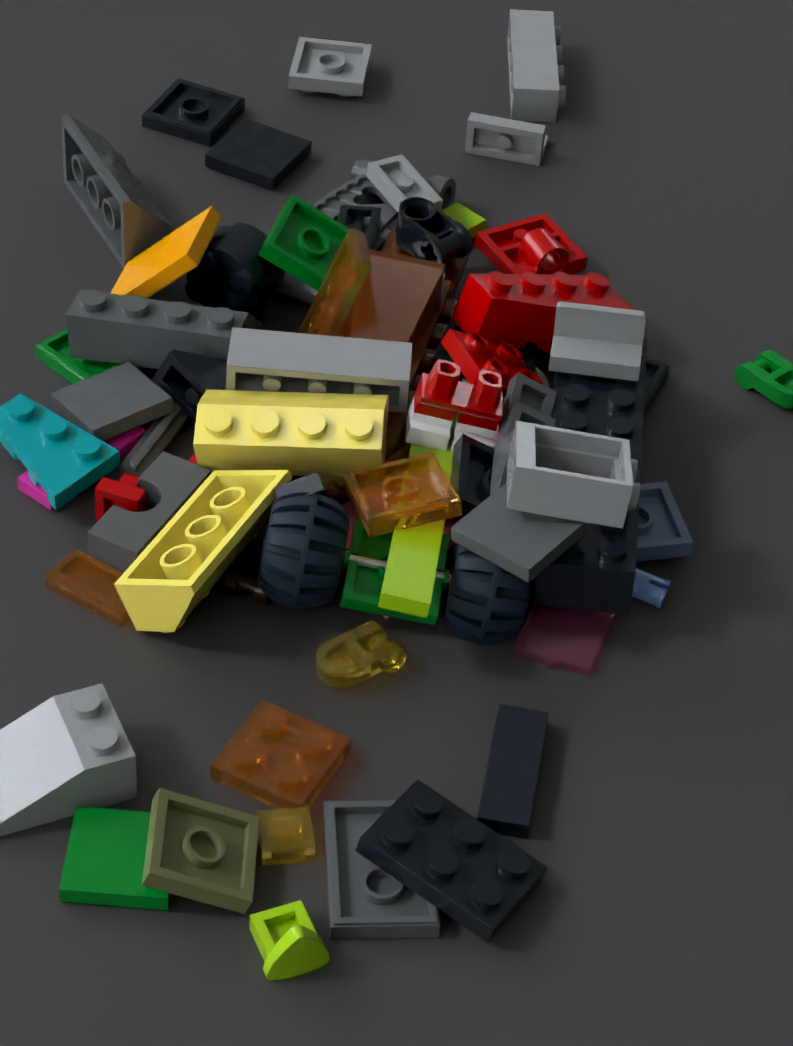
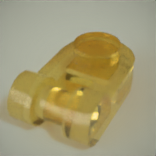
M369 621L323 643L316 652V674L319 680L326 685L335 688H346L358 684L382 671L386 674L396 672L405 663L407 654L396 642L387 641L386 631L376 621Z

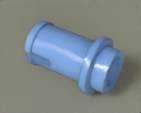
M636 568L632 597L660 609L664 602L663 599H665L671 580H665Z

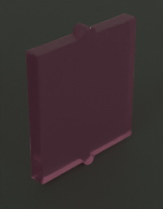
M532 605L515 642L512 655L546 664L548 669L556 667L589 677L613 621L614 614Z

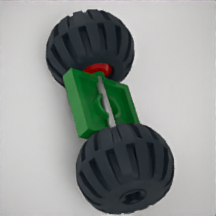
M295 492L280 496L273 502L260 554L261 562L258 573V585L260 590L274 602L295 610L313 609L326 605L334 598L341 569H346L340 607L435 626L443 588L442 620L445 627L457 637L481 645L482 643H500L511 640L519 634L526 616L533 579L528 583L457 543L451 556L449 568H445L450 534L443 533L431 605L427 618H422L378 607L395 523L356 516L350 549H347L346 543L350 516L347 509L333 497L322 492L312 493L308 496H305L308 494L307 492Z

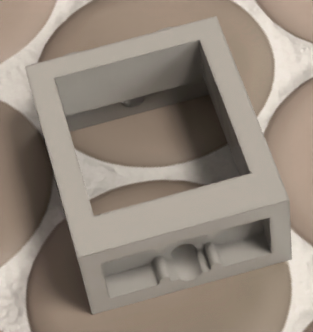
M516 421L507 459V509L623 529L627 511L635 512L640 493V483L635 482L638 460L631 459L629 440Z

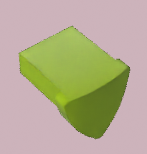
M301 900L250 915L249 929L265 962L263 971L268 980H282L302 975L318 969L329 962V953L322 938L317 934Z

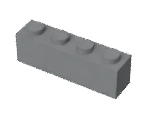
M510 9L507 54L512 120L556 123L557 109L564 108L566 86L563 85L564 65H561V27L554 26L553 11Z
M232 327L226 367V390L389 395L388 412L407 413L412 343Z

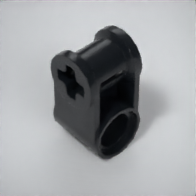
M410 197L400 203L395 238L399 248L408 252L416 259L446 264L447 261L454 257L464 258L471 253L472 239L466 227L438 209L431 201L421 197Z

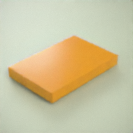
M210 206L128 261L111 294L142 296L148 299L196 268L222 216L213 206Z

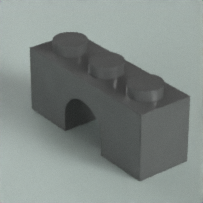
M163 451L139 477V488L146 490V511L133 512L113 505L87 532L89 567L119 579L209 477L211 470Z

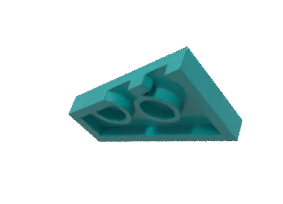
M21 393L0 407L1 444L13 459H19L28 470V477L34 485H40L48 496V502L55 511L120 465L119 450Z

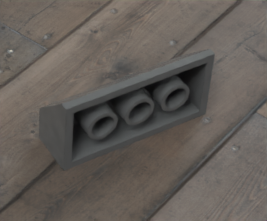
M71 115L61 116L64 184L124 269L128 261L172 233L174 227L171 220L164 218L158 210L154 197L148 196L142 188L138 175L131 173L126 165L124 156L121 153H117L106 138Z
M80 289L66 313L70 357L124 364L129 361L134 366L159 369L168 353L174 349L227 360L232 327L262 330V322L248 312L234 311L224 307L212 308L190 305L179 301L169 302L147 299L142 296L104 293L99 290Z

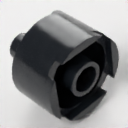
M236 222L233 226H220L215 231L199 265L186 273L188 283L185 285V291L192 301L201 303L205 307H224L234 311L248 312L253 315L280 287L284 280L285 271L257 255L267 235L252 225Z

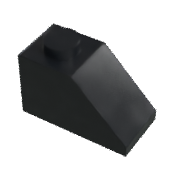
M174 349L168 353L152 380L170 395L196 422L197 405L206 390H226L227 360Z

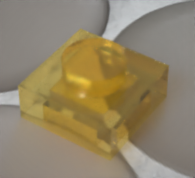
M309 807L256 811V816L259 817L258 842L262 865L315 861V842Z

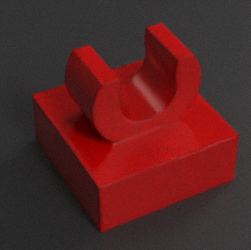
M124 473L119 481L102 477L95 487L96 523L113 505L133 512L146 511V490L139 488L138 476Z

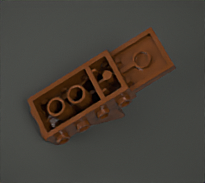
M390 231L381 251L361 248L352 305L346 304L342 314L341 331L334 330L332 336L412 343L407 413L388 412L387 420L406 424V416L422 373L429 374L431 372V358L435 355L436 348L447 329V324H449L457 305V300L453 298L467 265L469 255L464 258L454 257L447 261L446 264L416 259L408 252L399 248L395 240L396 232Z

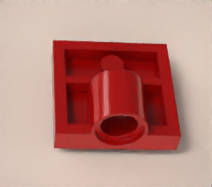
M546 213L476 232L475 246L499 272L504 274L533 272L536 274L554 275L556 272H564L570 275L584 271L587 267L588 256Z
M449 329L441 341V344L453 361L460 366V371L470 384L474 385L478 371L488 370L502 375L503 405L509 381L517 373L543 384L541 379L524 365L521 352L507 342H501L499 345L488 341L476 332L471 331L469 334L453 329Z

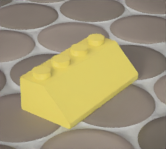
M206 390L197 405L193 441L197 465L210 469L211 473L214 470H290L292 476H307L319 472L341 477L384 478L389 395Z
M214 470L114 584L136 631L170 633L175 632L185 623L188 615L209 594L213 585L228 567L234 564V560L248 543L256 538L258 531L268 521L273 502L277 498L275 489L291 481L292 475L290 470Z

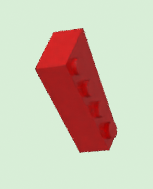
M491 271L489 274H469L451 318L466 334H469L471 331L476 332L490 342L499 345L501 342H507L515 348L524 349L527 342H532L538 345L537 348L551 353L558 302L635 309L610 286L607 278L597 273L589 272L586 275H569L564 272H556L554 275L533 272L504 274L498 271Z

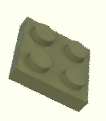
M159 788L152 799L142 886L245 914L253 902L259 817Z

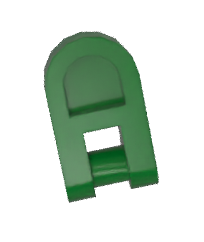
M766 350L757 355L754 362L747 361L735 368L734 377L741 388L745 390L754 388L784 409H793V364L772 350Z

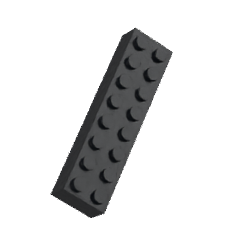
M643 339L638 381L555 372L553 390L557 391L551 414V417L556 419L555 427L629 440L631 459L638 460L635 482L640 483L647 339ZM639 500L635 512L627 511L623 529L589 523V532L535 577L533 605L629 615L636 573Z

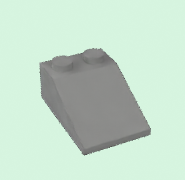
M103 683L52 696L0 730V836L74 816L76 806L102 808L137 798L136 755Z

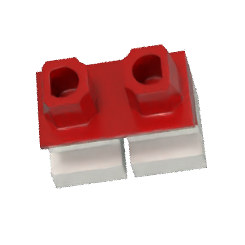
M438 359L429 374L422 373L406 416L405 442L446 450L450 439V451L453 452L455 443L462 434H465L494 448V437L498 423L501 422L503 417L502 375L497 372L482 370L478 371L474 385L460 382V366L454 362Z

